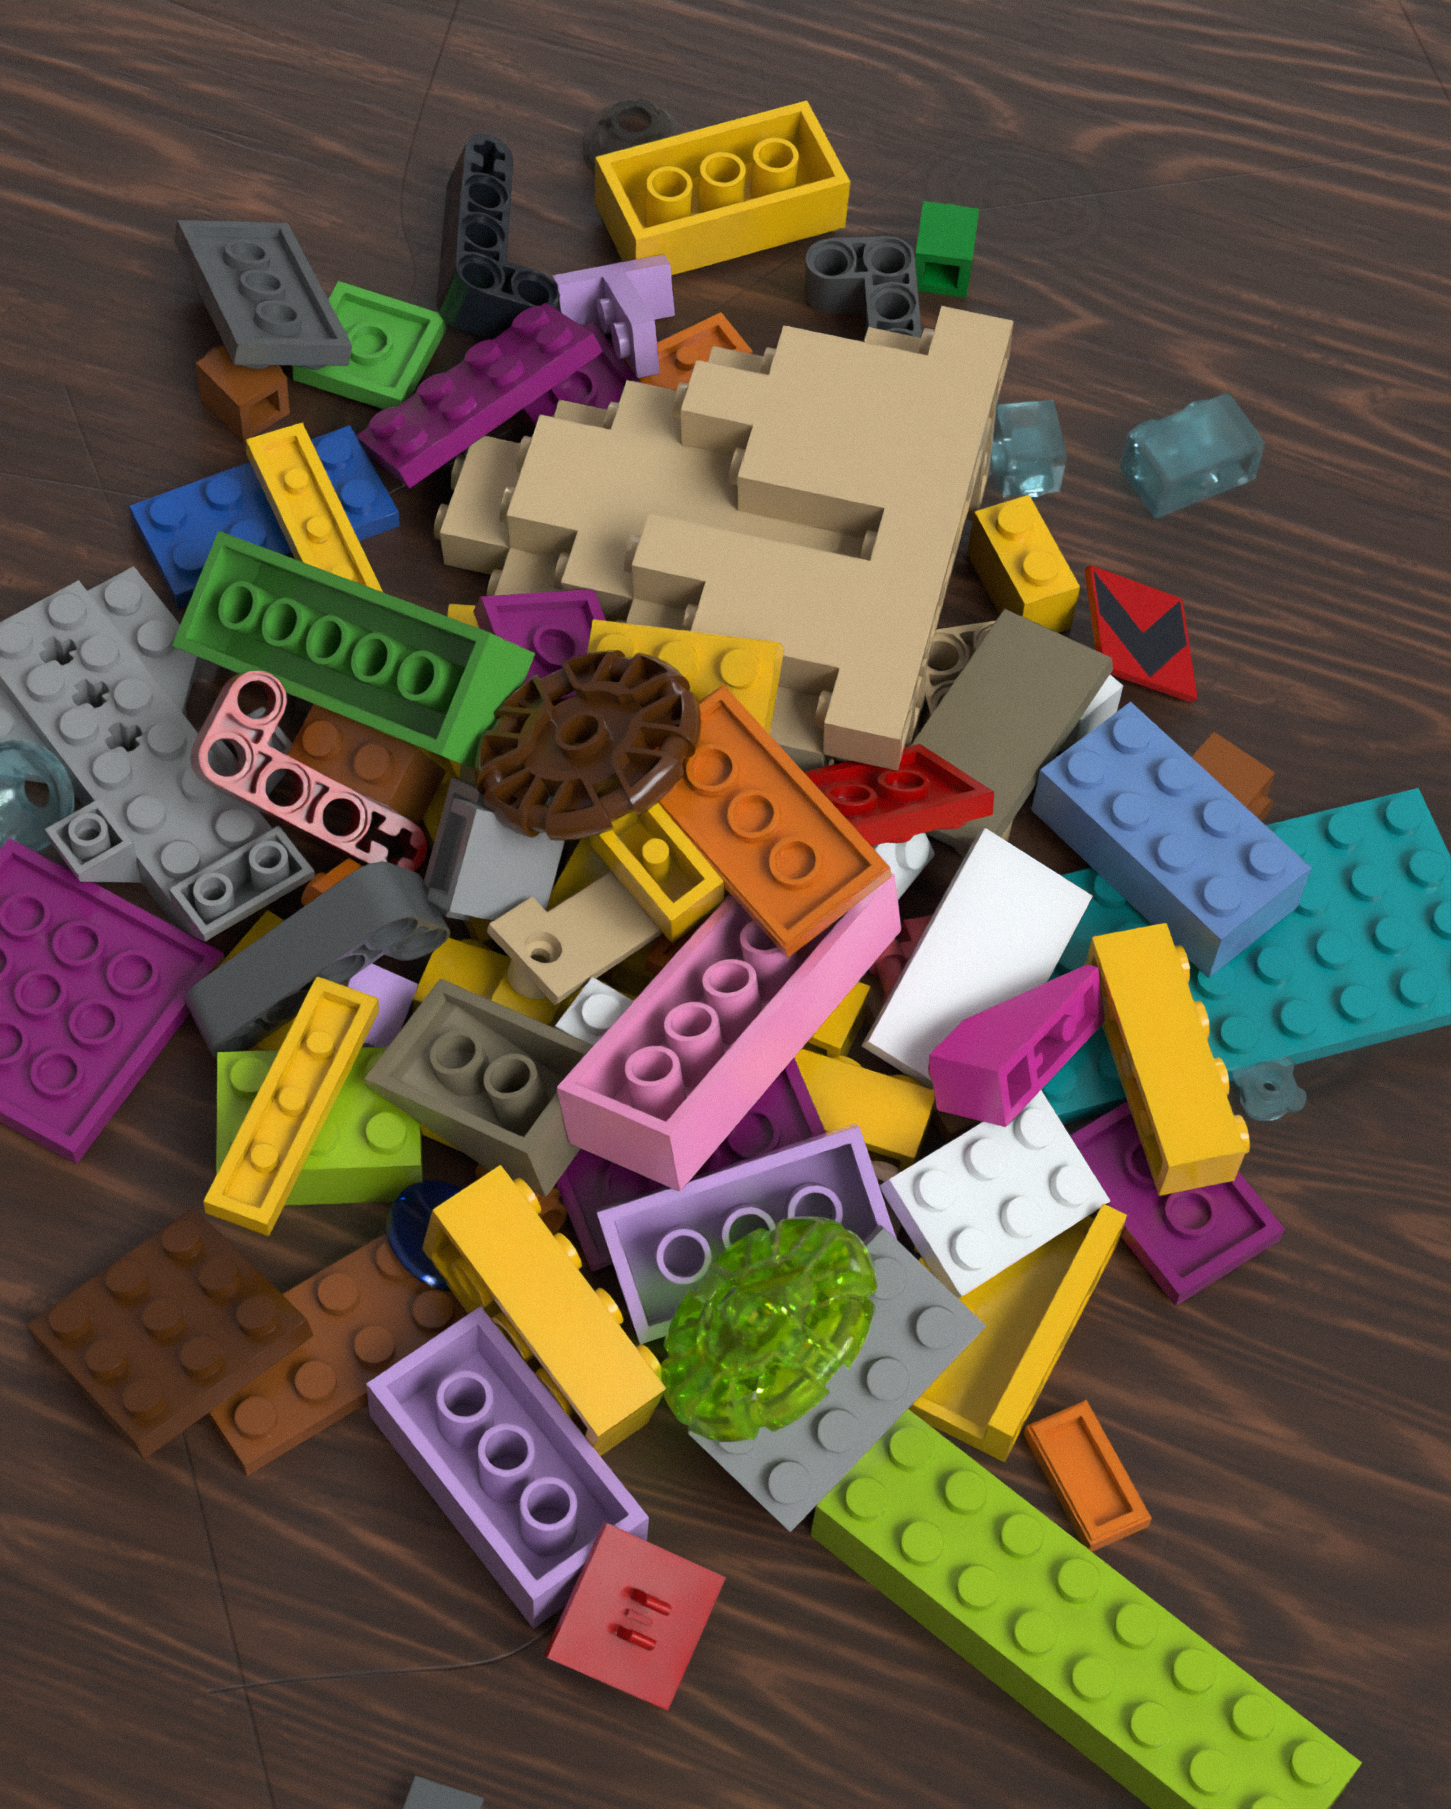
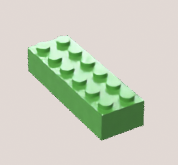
M219 530L172 644L173 647L239 674L259 670L270 673L281 682L286 693L473 769L476 749L482 733L493 728L497 721L494 716L495 711L524 683L535 656L534 652L490 632Z

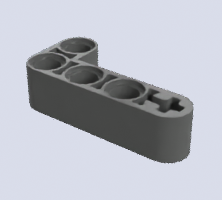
M890 236L850 237L819 240L811 245L806 252L804 295L807 303L813 309L828 314H863L864 336H866L868 327L919 338L922 337L915 256L912 247L906 241Z
M381 861L363 866L349 874L190 988L184 996V1002L211 1056L217 1059V1052L247 1051L295 1018L316 976L342 985L383 955L409 961L428 955L445 943L450 936V929L437 905L427 900L429 890L422 877L417 873L389 862Z

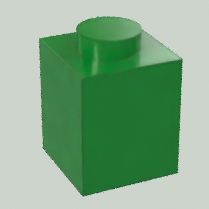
M923 201L915 252L917 288L919 292L967 298L979 208Z

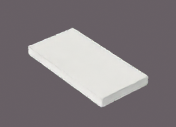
M984 828L974 839L861 1046L908 1076L918 1080L924 1086L934 1090L933 1081L930 1079L928 1072L929 1054L964 1019L1047 983L1093 896Z

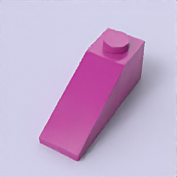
M1086 964L964 1019L929 1054L928 1072L930 1079L933 1081L937 1110L1007 1127L1105 1022L1098 967Z

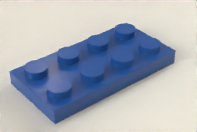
M350 425L311 439L359 541L400 526L399 511ZM250 462L129 506L131 520L177 609L188 606L218 530L295 559Z

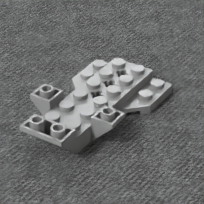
M133 566L88 591L78 580L0 622V783L13 785L14 779L47 783L51 791L75 794L84 807L44 830L48 840L80 882L142 883L175 927L205 942L315 878L314 870L280 826L272 829L259 811L207 785L193 771L190 754L198 733L186 718V706L192 684L196 683L201 658L172 646L180 624L137 569ZM261 707L248 714L247 717L257 719L263 715L266 709ZM277 725L267 745L287 755L293 743ZM219 739L212 744L211 749L209 748L207 757L211 769L221 776L231 774L239 761L238 751L235 746L227 740ZM127 748H133V749H134V750L129 751V752L126 751ZM277 769L267 778L265 784L267 796H269L285 775V770Z

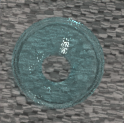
M20 739L0 742V848L11 838L38 853L52 845L46 837L44 829L74 812V791L71 779L60 760L44 746L33 741ZM30 773L39 775L48 785L49 801L44 808L34 806L25 795L24 784Z

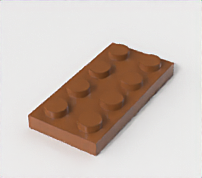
M408 1220L283 1293L282 1295L307 1318L314 1336L206 1414L246 1476L367 1404L366 1383L468 1315L423 1253L424 1243Z

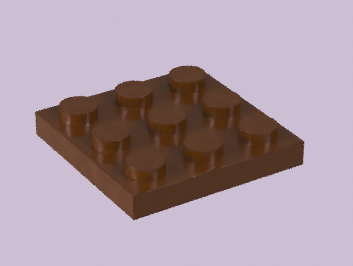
M194 1207L26 1325L34 1342L143 1460L314 1336L307 1318Z

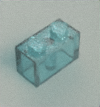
M1228 392L1208 401L1201 399L1192 402L1182 411L1160 420L1150 419L1137 425L1127 434L1120 469L1153 517L1157 519L1254 480L1265 442Z

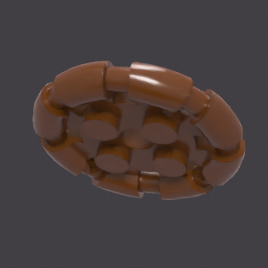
M619 650L599 651L562 661L563 668L542 679L537 674L523 683L495 711L494 716L497 721L491 730L482 733L476 749L474 777L478 792L484 795L483 802L486 809L493 812L496 819L503 826L516 833L533 838L540 832H546L550 840L569 841L611 831L614 829L611 822L634 810L639 817L656 805L674 788L683 776L684 768L681 763L684 758H690L695 754L701 732V712L698 699L694 693L689 691V681L668 662L640 652L632 658L625 657V654ZM573 691L576 692L577 695L570 697L555 706L553 705L552 702L558 700L563 695L570 694ZM594 733H596L589 741L580 745H573L574 743H580L589 739ZM649 745L660 746L658 750L648 749ZM550 795L554 796L550 805H545Z

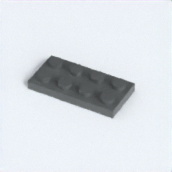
M177 220L174 242L234 365H244L254 369L266 368L269 365H300L308 369L349 365L352 344L288 223Z

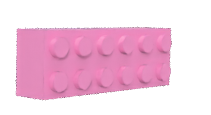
M892 873L890 879L789 958L782 953L735 898L729 894L556 1087L568 1142L681 1192L900 933L901 923L895 874Z

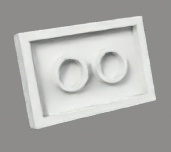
M1041 1090L1007 1127L982 1122L879 1186L932 1274L957 1298L967 1294L1098 1210L1102 1204L1110 1202V1199Z

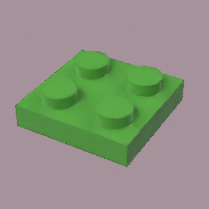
M338 281L328 300L352 344L349 365L325 366L321 369H308L300 365H292L293 380L381 409L397 407L412 397L446 332V321L442 319L438 312Z

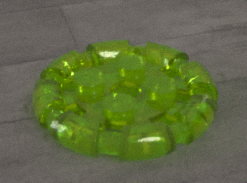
M818 1216L791 1217L781 1219L777 1223L776 1229L767 1231L764 1228H758L743 1236L718 1255L708 1265L712 1270L711 1273L696 1290L691 1287L689 1288L674 1313L666 1333L664 1348L669 1355L661 1364V1382L666 1387L663 1394L670 1410L679 1422L689 1425L693 1433L708 1440L718 1442H742L754 1440L758 1436L759 1429L764 1427L772 1432H777L806 1415L831 1393L825 1386L841 1366L848 1370L851 1368L868 1337L873 1323L875 1305L869 1299V1296L874 1294L878 1288L877 1274L873 1258L864 1242L856 1233L845 1230L842 1224L835 1220ZM734 1288L735 1291L727 1298V1300L719 1309L718 1306L722 1303L724 1297H726ZM757 1391L756 1399L752 1401L753 1392Z

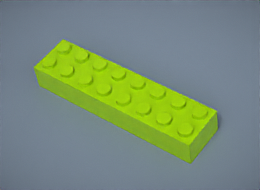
M909 1409L902 1414L816 1505L811 1537L1151 1809H1330L1362 1764L1356 1757Z

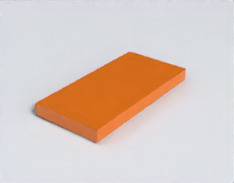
M723 684L699 702L701 732L695 754L690 758H684L681 763L684 768L683 776L674 788L658 803L723 879L724 887L782 953L789 958L892 877L891 867ZM649 745L648 749L658 750L660 746Z

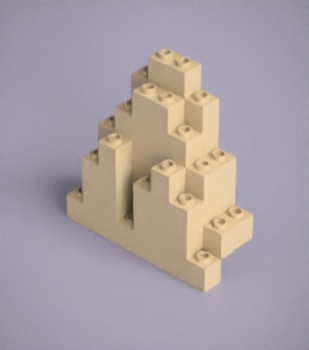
M941 306L935 330L924 328L921 338L868 327L864 342L783 325L777 348L767 347L764 356L712 346L708 362L696 360L689 383L680 382L677 390L626 380L620 402L611 401L607 410L559 400L554 417L539 415L532 437L524 436L521 443L484 436L469 446L466 456L460 454L457 456L451 475V489L454 492L450 504L440 505L434 524V538L441 540L444 565L491 575L487 596L592 589L597 595L606 621L779 642L785 648L770 736L798 767L805 772L834 765L835 761H856L898 771L904 747L910 746L921 730L927 661L965 520L973 521L974 512L980 510L988 480L996 405L1010 357L1014 321Z

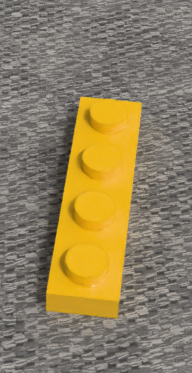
M316 976L203 1201L206 1214L266 1236L270 1235L379 1013V1000L377 997Z

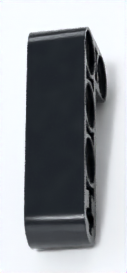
M476 134L467 139L447 183L437 309L442 319L449 325L466 332L494 339L512 326L513 320L521 312L531 307L541 306L544 303L555 308L559 301L560 293L555 282L546 274L507 261L514 163L513 154L509 147L500 139L492 135Z

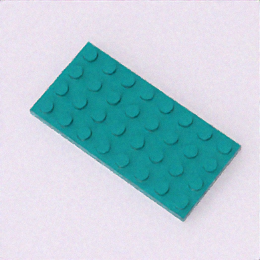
M1419 788L1266 825L1312 867L1298 907L1209 978L1188 959L1190 967L1188 986L1193 1000H1200L1205 1006L1210 1027L1207 1040L1213 1058L1220 1057L1223 1060L1228 1072L1229 1082L1451 1025V856ZM1093 868L1060 875L1093 897L1047 982L1084 966L1092 937L1152 925ZM1102 1025L1041 1089L1063 1125L1106 1114L1127 1101Z

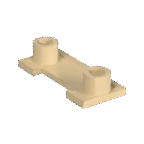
M612 871L549 912L532 896L491 922L487 929V933L511 958L507 975L512 988L520 995L531 999L548 997L554 1005L584 987L592 977L596 979L663 934Z

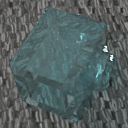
M1054 400L996 405L989 474H997L1002 497L1020 495L1037 497L1046 493L1060 492L1067 453Z

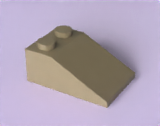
M440 978L364 1080L369 1088L489 1171L501 1165L512 1180L521 1178L533 1192L547 1197L581 1149L568 1142L556 1087L594 1045Z

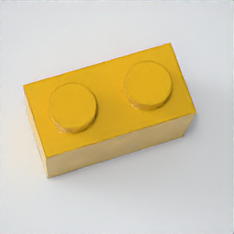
M1030 495L975 511L967 555L999 615L1006 609L1056 633L1071 629L1080 586Z
M659 803L639 817L634 810L611 822L614 827L613 830L590 837L591 847L672 944L709 917L724 901L723 879Z

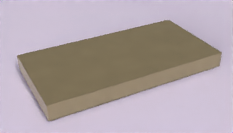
M1004 609L910 745H923L993 790V815L968 821L963 827L958 829H937L925 833L966 854L977 834L984 828L1001 838L1036 786L1040 769L1054 759L1113 671L1112 658Z

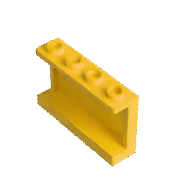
M1102 1204L1095 1219L1089 1216L1085 1217L958 1298L986 1327L908 1409L928 1425L1005 1463L1119 1242L1127 1215L1108 1205ZM915 1246L914 1251L917 1252V1253H919V1251L917 1250V1248H916V1246ZM921 1256L919 1262L930 1271L929 1267L927 1266V1264Z

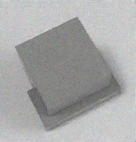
M452 777L424 879L429 890L427 900L437 905L441 914L445 917L469 921L470 916L494 921L532 896L546 910L565 841L550 840L546 832H540L532 838L506 828L496 819L493 812L486 809L483 802L484 795L478 792L475 782Z

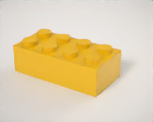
M808 101L595 157L594 203L622 261L664 254L670 263L671 276L842 229L846 225L850 180Z
M499 1165L432 1210L422 1251L468 1314L480 1306L483 1308L601 1457L649 1422L666 1390V1387L661 1382L665 1378L664 1371L654 1354L643 1344L635 1347L621 1328L620 1324L623 1323V1317L611 1296L602 1288L594 1291L578 1270L582 1267V1262L571 1242L562 1233H557L553 1236L538 1216L541 1212V1206L528 1184L521 1178L512 1180L504 1168Z

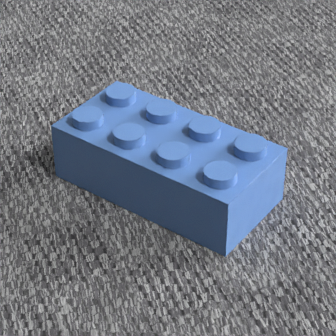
M1129 702L1040 769L1031 810L1152 925L1167 923L1174 946L1182 945L1188 959L1208 978L1298 907L1312 867L1132 702Z

